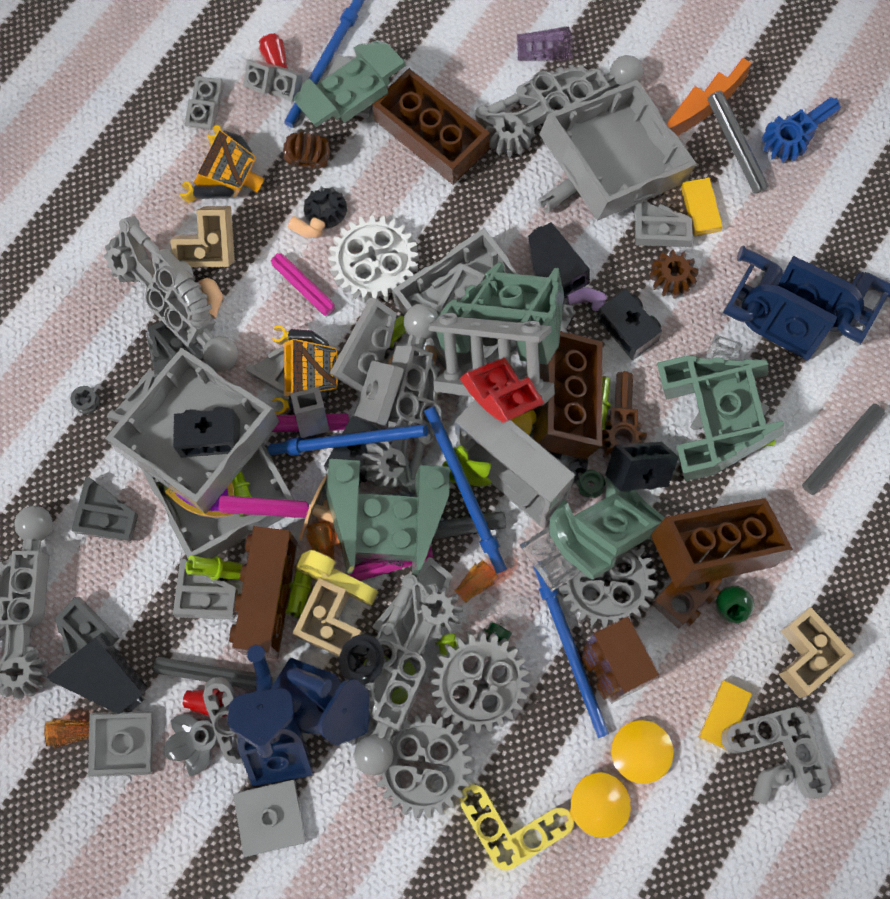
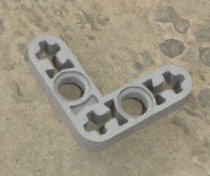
M214 677L205 685L204 702L223 756L230 763L240 764L243 762L239 752L237 753L235 749H232L231 736L236 733L231 731L229 727L222 726L219 722V718L222 715L228 714L229 704L236 696L232 685L227 679ZM214 688H218L220 692H223L224 705L219 707L217 695H212ZM302 732L304 741L306 742L309 739L310 734Z
M785 709L730 725L722 732V744L728 752L733 754L782 741L801 794L806 798L816 799L823 798L829 793L831 788L830 778L809 718L802 709ZM791 718H796L798 724L789 727L787 721ZM761 722L768 723L772 728V735L769 739H764L759 734L758 727ZM749 732L751 738L742 740L739 743H733L731 737L736 734L740 735ZM803 734L804 738L793 741L792 737ZM800 744L808 747L810 751V758L807 762L801 761L797 756V747ZM814 765V770L803 771V768ZM818 779L819 786L811 789L809 783Z

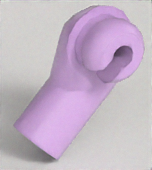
M589 287L579 289L567 297L568 305L592 302V309L594 311H599V308L606 304L605 300H607L603 292Z

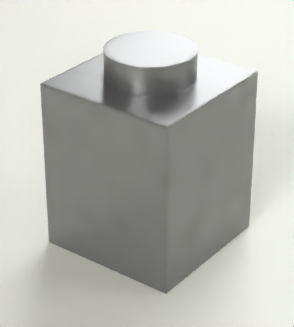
M319 387L290 393L301 438L328 432L329 426Z

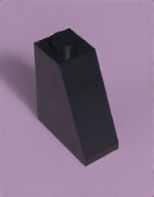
M552 222L545 226L537 227L528 235L534 276L549 277L554 268H559L564 299L569 294L590 284L589 267Z
M102 632L47 676L51 682L117 714L126 708L131 712L145 700L142 695L148 689L146 684Z

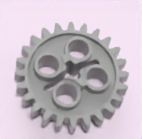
M633 547L617 556L614 567L593 580L571 563H561V569L567 574L558 575L559 581L566 583L559 587V591L561 594H568L563 599L564 605L573 603L570 608V614L573 615L580 612V623L584 622L587 618L591 619V628H594L597 622H602V628L608 626V623H615L627 616L629 618L634 616L640 620L642 615L639 608L648 611L650 605L645 599L654 600L655 594L648 589H653L657 586L656 581L649 579L656 575V569H647L652 563V559H642L645 549L641 548L635 551ZM625 562L632 569L628 573H619L615 566ZM606 576L611 577V583L608 587L604 586L603 582ZM584 577L591 581L582 582L580 579ZM633 581L634 585H628L623 582ZM588 589H594L600 596L594 601H589L584 598L583 594ZM623 591L629 594L630 599L625 603H619L613 596L615 593Z
M483 631L479 632L478 639H475L470 632H467L466 642H463L458 636L455 637L457 646L453 648L446 643L445 647L449 653L447 655L438 653L437 656L442 663L441 665H432V669L438 673V676L429 677V681L432 684L438 685L430 690L432 696H440L434 702L436 708L444 707L441 712L443 718L452 715L451 724L453 723L456 726L462 721L461 725L464 731H467L471 724H473L476 733L480 732L482 725H485L487 730L492 732L493 722H497L501 728L504 727L502 718L506 716L513 720L514 717L511 710L513 708L522 710V707L517 702L518 699H527L528 697L521 691V688L530 686L527 680L522 679L523 676L529 674V671L523 667L519 668L525 662V659L522 656L514 658L518 649L515 646L507 649L509 644L507 639L503 638L497 644L498 636L495 633H492L488 640H486V635ZM469 656H476V665L472 669H464V660ZM486 656H489L490 659L484 668V659ZM498 665H505L504 675L500 678H493V669ZM483 677L486 682L476 687L473 683L474 680H480ZM461 685L467 687V693L463 698L453 697L455 688ZM490 694L496 696V701L492 706H482L484 697ZM475 696V705L474 707L470 708L469 705L473 701Z
M416 714L414 724L406 718L404 728H402L401 732L395 730V735L390 740V744L393 747V761L388 770L379 774L383 776V779L376 785L380 788L387 787L382 796L384 799L394 797L391 804L392 808H398L403 804L402 814L408 815L412 808L415 818H420L423 810L427 818H433L435 808L440 815H444V805L447 804L451 808H456L453 798L457 796L464 799L465 795L460 790L461 787H471L472 785L465 780L466 775L475 774V771L467 768V764L475 761V758L465 755V752L472 747L470 744L461 745L465 734L461 732L453 735L457 726L452 723L445 728L446 719L442 717L438 719L436 724L434 716L431 714L427 715L425 722H423L421 715ZM415 740L418 745L417 752L413 756L408 757L405 752V746L409 741ZM445 743L448 748V754L445 759L437 760L435 749L438 745ZM407 760L419 763L426 761L434 765L450 766L451 770L444 772L424 769L423 771L415 767L399 766L398 761ZM410 771L413 775V783L405 789L401 785V777L405 772ZM440 775L444 780V786L441 791L435 793L431 789V780L433 777Z

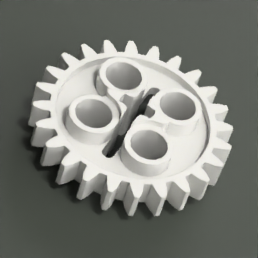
M371 215L369 222L365 223L364 219L359 217L360 225L356 226L350 221V230L347 231L341 228L342 238H333L336 246L329 248L332 256L328 258L329 265L332 266L330 268L331 275L336 276L334 278L336 285L342 284L341 288L344 294L351 290L352 299H355L360 294L363 303L367 301L369 296L377 300L379 296H383L384 300L388 302V294H393L392 289L413 276L412 272L418 271V264L415 263L419 261V254L415 252L417 251V243L412 242L413 237L411 233L405 234L404 225L396 229L395 219L386 224L385 216H382L379 222H375L374 216ZM381 240L389 241L385 246L377 245ZM355 248L363 249L359 254L350 253ZM390 264L398 266L395 270L391 271L385 269ZM363 272H368L371 274L366 279H361L358 277Z

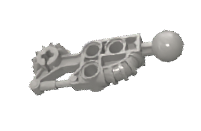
M620 56L613 62L610 72L604 76L598 68L587 70L584 68V65L574 67L573 64L569 65L566 69L559 67L556 69V72H537L531 80L517 87L516 94L504 100H499L488 107L480 106L476 108V122L483 125L490 132L491 150L497 149L499 156L504 152L507 153L509 158H511L514 152L521 156L523 148L529 149L530 140L534 136V127L544 123L548 114L558 111L553 109H563L578 102L595 99L606 91L638 80L640 83L644 76L642 63L635 56ZM516 102L530 105L516 113H500Z
M135 216L121 219L119 221V234L115 235L114 239H111L110 243L105 246L107 254L103 256L108 261L106 268L112 270V277H118L120 282L132 281L136 283L140 281L146 287L145 300L149 308L187 347L200 343L204 347L203 359L208 366L213 368L214 371L230 370L237 364L238 348L231 339L221 336L215 337L211 333L216 323L209 313L212 307L211 304L207 303V294H203L201 291L202 286L195 282L191 266L185 261H179L169 250H160L139 227V220ZM143 246L152 253V261L148 258Z
M420 303L414 305L407 310L404 316V327L410 336L406 346H396L391 364L403 368L404 373L388 419V429L426 424L428 436L412 438L416 443L410 465L408 464L406 453L408 439L369 443L366 445L368 453L360 455L365 460V464L360 469L367 471L364 479L372 481L373 485L377 487L386 486L394 488L400 486L403 492L414 494L415 475L422 464L421 458L424 446L432 441L434 435L425 412L423 417V411L435 406L442 419L440 401H438V396H442V393L434 392L433 383L439 377L438 372H440V368L433 364V353L424 350L426 340L436 335V332L429 331L428 325L434 322L439 315L437 310L427 304ZM388 464L398 465L399 467L389 466Z
M39 506L23 508L16 515L14 527L18 536L23 539L22 551H12V555L9 556L8 560H0V638L6 633L5 654L0 660V694L4 697L13 695L15 699H23L25 695L34 696L35 687H44L40 677L48 675L47 671L41 670V667L46 663L45 659L38 658V650L29 646L32 627L39 625L45 615L50 556L41 552V541L51 534L53 528L51 515L46 509ZM32 576V585L25 589V581ZM29 606L30 613L27 618L23 619L22 612L25 607ZM19 671H23V675H19V676L3 673V672L18 673Z
M407 574L403 577V585L393 605L394 609L389 620L381 626L376 636L384 648L392 650V658L384 663L382 668L383 674L379 675L374 680V683L363 685L369 691V715L378 723L373 734L365 736L355 746L354 761L359 770L372 776L382 774L392 764L394 754L390 740L395 730L401 732L426 675L427 668L422 654L429 638L441 639L443 627L452 634L454 628L450 621L455 624H460L462 621L455 613L462 612L463 606L453 605L459 600L458 594H453L447 598L450 591L449 587L445 586L442 593L438 594L436 584L423 587L412 574ZM411 594H413L415 623L405 645L402 646L395 626L402 611L405 610ZM438 605H442L444 615L438 614L434 618L432 611L428 608L436 609ZM367 660L365 666H370L371 664ZM410 660L418 661L421 664L420 671L416 675H407L404 672L406 662ZM402 688L408 692V698L403 704H394L391 700V695L394 690Z

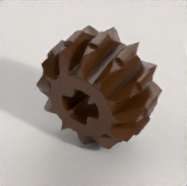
M302 132L291 133L286 136L283 152L284 159L288 164L310 169H320L327 165L330 150L326 138Z
M674 249L670 251L669 256L662 252L658 260L652 263L651 268L653 271L650 272L649 277L650 280L655 281L653 284L654 290L663 289V297L668 292L672 294L674 299L678 297L679 292L686 296L690 288L695 287L697 283L695 277L699 273L698 268L693 267L695 263L694 258L685 259V251L680 256L676 255Z

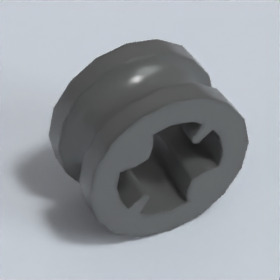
M80 386L71 394V404L82 414L93 413L99 407V396L89 386ZM88 396L91 399L89 403L84 402V404L79 401L81 397L86 398Z

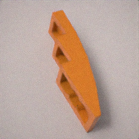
M742 57L728 77L718 72L705 91L694 86L666 125L679 136L713 113L708 97L717 91H722L727 100L746 79L752 63Z

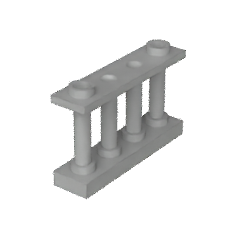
M455 313L441 314L438 319L428 325L429 331L442 332L444 334L447 370L433 381L434 392L472 397L459 379L467 373L458 369L456 334L470 335L473 370L484 366L482 337L498 338L499 359L505 357L511 367L510 340L525 341L527 377L533 383L544 404L555 394L554 383L543 382L540 379L538 343L552 332L551 326L540 325L537 321L515 323L457 317Z

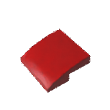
M505 357L469 371L459 378L479 405L502 423L508 422L544 404L529 377L519 380Z

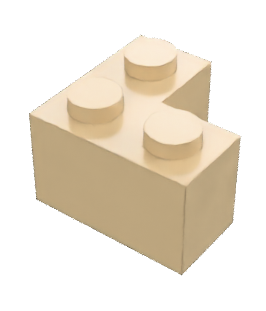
M203 206L196 210L198 234L176 235L170 239L171 252L179 261H185L191 267H229L235 262L231 206Z
M318 578L292 634L302 641L340 657L345 643L352 637L363 634V632L339 621L349 598L347 590Z
M812 607L801 612L780 630L782 635L799 652L800 656L778 675L799 698L810 695L854 656L851 650Z

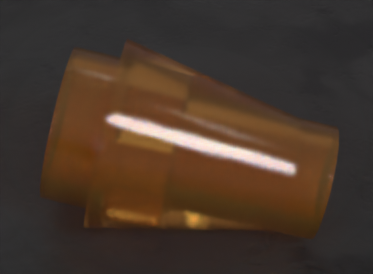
M323 521L308 525V533L305 535L311 549L335 561L334 528H331L330 522Z
M482 559L478 564L476 562L473 564L454 591L467 603L471 598L495 585L494 581L499 576Z
M53 718V721H46L44 728L46 746H54V749L89 739L90 720Z

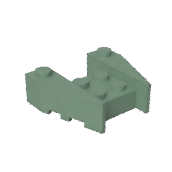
M498 262L485 273V279L477 286L471 284L464 290L465 296L458 301L455 299L450 301L440 313V315L455 313L457 317L515 323L537 321L540 325L551 326L552 332L538 343L539 364L548 365L559 346L564 292L559 268H554L549 277L505 273L503 263ZM436 332L441 349L445 351L444 334ZM456 334L458 353L467 354L471 349L470 335ZM515 340L520 361L527 362L526 342Z
M682 356L657 363L666 400L695 393L706 437L705 439L676 445L685 481L715 475L784 434L783 420L766 424L754 380L755 378L768 375L767 360L744 359V361L724 360V358L718 357L704 359L697 358V356Z
M329 459L326 500L331 511L334 529L338 536L347 574H352L355 567V558L412 561V575L417 577L422 569L449 497L450 467L420 465L415 475V497L358 493L360 461Z

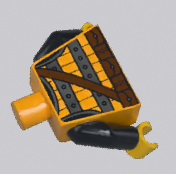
M213 126V131L216 135L207 134L212 146L195 178L194 183L197 185L193 187L187 181L182 183L183 188L189 190L185 194H179L185 202L190 203L196 199L237 197L242 186L258 193L265 179L250 171L256 157L252 154V150L244 137L228 131L222 132L220 126Z
M274 326L273 329L275 331H283V336L280 339H271L276 344H284V397H276L272 400V402L281 401L283 409L275 411V414H284L289 408L294 411L290 393L319 387L322 400L328 398L330 390L337 389L338 379L330 374L337 360V349L329 347L328 341L312 330L290 329L287 331L283 326Z

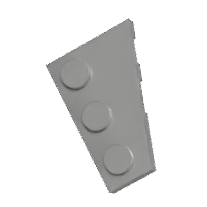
M370 298L330 374L361 393L371 361L383 363L385 351L390 347L397 313L379 300Z
M429 557L416 578L417 582H420L423 587L436 584L438 594H441L445 586L449 587L453 575ZM411 594L407 606L402 611L395 626L402 646L405 645L415 623L413 594ZM396 598L372 626L377 632H379L383 624L388 622L394 609L393 605ZM438 605L436 609L428 608L432 611L434 618L437 617L441 605ZM412 660L417 665L420 664L418 661Z

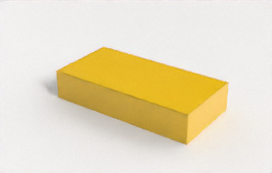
M710 178L683 182L681 189L688 216L692 218L693 236L721 232L723 226Z
M724 680L721 681L698 738L727 751L721 741L722 732L728 726L741 722L752 693Z

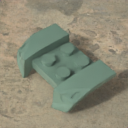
M373 41L367 44H359L353 47L356 58L317 85L308 78L302 84L301 90L296 93L293 100L315 127H318L332 116L336 120L340 118L345 123L389 93L386 87L390 84L388 78L406 66L405 61L385 42Z
M607 477L605 499L576 515H573L568 502L563 500L550 517V536L566 560L592 580L613 568L617 556L648 538L653 540L651 534L665 518L648 505L636 490H631L630 492L620 491Z

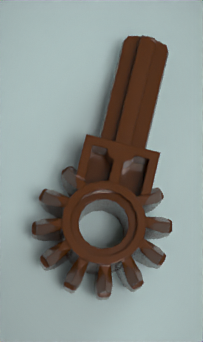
M628 371L616 374L615 408H611L608 420L605 422V429L602 430V447L600 449H606L603 453L604 458L610 457L614 445H618L615 439L617 436L626 437L629 440V444L644 443L643 441L647 438V433L639 432L642 424L641 422L638 423V409H632L633 374Z

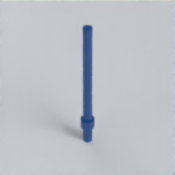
M353 0L349 8L344 9L340 16L341 22L309 76V79L315 85L320 81L348 29L353 27L359 17L358 12L365 0ZM296 103L293 104L284 120V124L291 128L294 127L302 112Z
M430 407L424 410L479 533L481 548L484 553L488 554L495 572H503L507 567L499 552L500 544L497 537L492 535L436 407Z
M424 424L305 440L301 437L290 438L287 442L269 444L268 452L270 455L288 453L290 456L302 455L305 451L426 437L428 436V427Z
M544 562L535 564L533 568L541 586L538 590L542 600L547 602L597 738L609 735L557 598L560 594L556 584L551 582Z

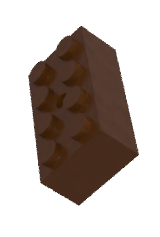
M410 68L387 88L389 93L372 104L374 121L452 185L490 149V132Z
M560 331L559 346L548 365L539 364L540 379L543 382L554 383L555 394L543 406L533 409L536 414V422L533 424L532 439L546 451L587 459L602 447V341Z
M766 498L667 516L651 534L676 589L776 567L793 550Z
M253 526L252 534L247 536L245 550L249 552L247 564L242 565L240 572V581L244 582L242 594H237L235 600V612H238L237 622L232 624L229 634V642L233 643L232 648L243 655H247V651L251 646L260 645L265 649L266 658L279 659L286 618L285 611L290 594L289 584L292 582L298 542L290 530Z
M628 616L593 633L583 648L582 660L589 672L594 670L598 678L596 687L603 700L608 698L611 704L644 688L660 676Z

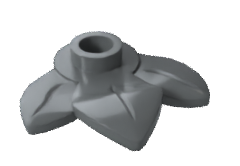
M180 714L170 721L175 734L165 743L164 756L172 761L185 760L189 776H193L202 772L209 765L211 749L216 746L218 739L210 720H197L191 714ZM201 730H203L206 734V739L204 741H202L200 738Z

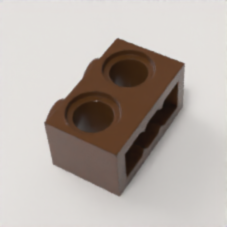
M718 579L705 582L706 588L703 591L695 589L693 585L676 589L673 582H671L651 605L678 629L685 623L690 627L701 615V612L697 610L704 601L710 604L721 592L717 586L723 580ZM676 598L683 600L686 604V612L679 613L675 611L672 607V600Z

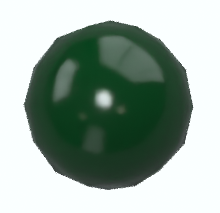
M729 586L718 594L715 607L723 620L728 623L739 624L752 616L755 602L750 592L742 586Z

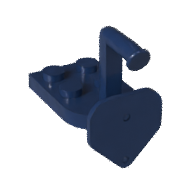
M744 245L741 246L737 255V261H745L750 266L721 315H727L737 321L745 322L755 333L809 361L835 324L837 316L777 286L783 275L782 268L766 257L746 249ZM754 266L765 272L759 285L755 288L745 284ZM736 299L743 301L741 307L733 304Z
M793 256L778 284L779 287L837 316L835 324L830 331L841 332L842 335L854 341L856 346L862 344L887 296L890 297V283L871 273H858L851 284L796 256ZM869 287L882 293L873 310L864 306L863 299ZM858 321L864 325L862 329L854 327Z
M253 645L247 651V658L253 663L256 672L257 692L245 693L235 697L228 707V725L230 730L238 735V752L251 785L256 786L313 776V765L302 731L292 721L294 717L292 695L283 688L272 689V677L265 657L266 652L260 645Z
M289 658L273 683L272 689L283 688L291 693L294 708L292 721L300 727L302 732L307 734L320 733L335 746L367 733L369 728V691L358 680L349 678L342 682L331 672L297 659Z

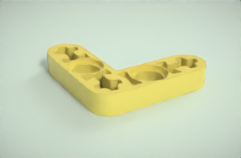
M313 550L300 555L294 567L296 570L315 580L320 578L347 590L350 597L365 604L373 605L379 591L334 569L333 567L336 562L333 559Z
M478 785L465 787L462 790L465 798H459L464 813L492 862L501 870L508 871L522 864L568 835L574 826L570 812L564 808L556 807L510 835L482 787ZM469 790H472L474 794L481 793L482 798L479 799V804L482 809L486 805L491 809V812L482 814L476 821L471 816L477 813L473 805L467 806L464 802L468 798L466 793ZM555 813L559 816L565 815L568 819L564 823L566 829L561 831L559 828H554L550 831L553 838L547 840L545 831L538 823L544 820L547 827L554 822L553 815ZM488 817L495 819L499 825L497 833L491 837L483 835L480 830L481 822ZM530 829L539 831L542 837L540 845L536 848L527 847L523 841L525 832ZM503 833L507 837V840L501 841L505 849L510 850L512 848L514 850V854L511 856L513 862L508 865L505 861L499 863L497 857L500 855L497 846L495 845L490 849L487 844L497 840Z

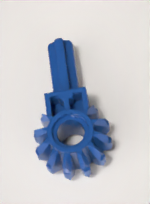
M830 97L808 114L800 109L792 116L788 115L785 120L780 116L775 118L774 122L768 123L765 129L766 132L762 136V142L765 144L764 152H772L771 160L779 157L782 163L786 162L787 158L792 162L797 160L798 156L805 154L807 146L818 126L840 110L839 100Z

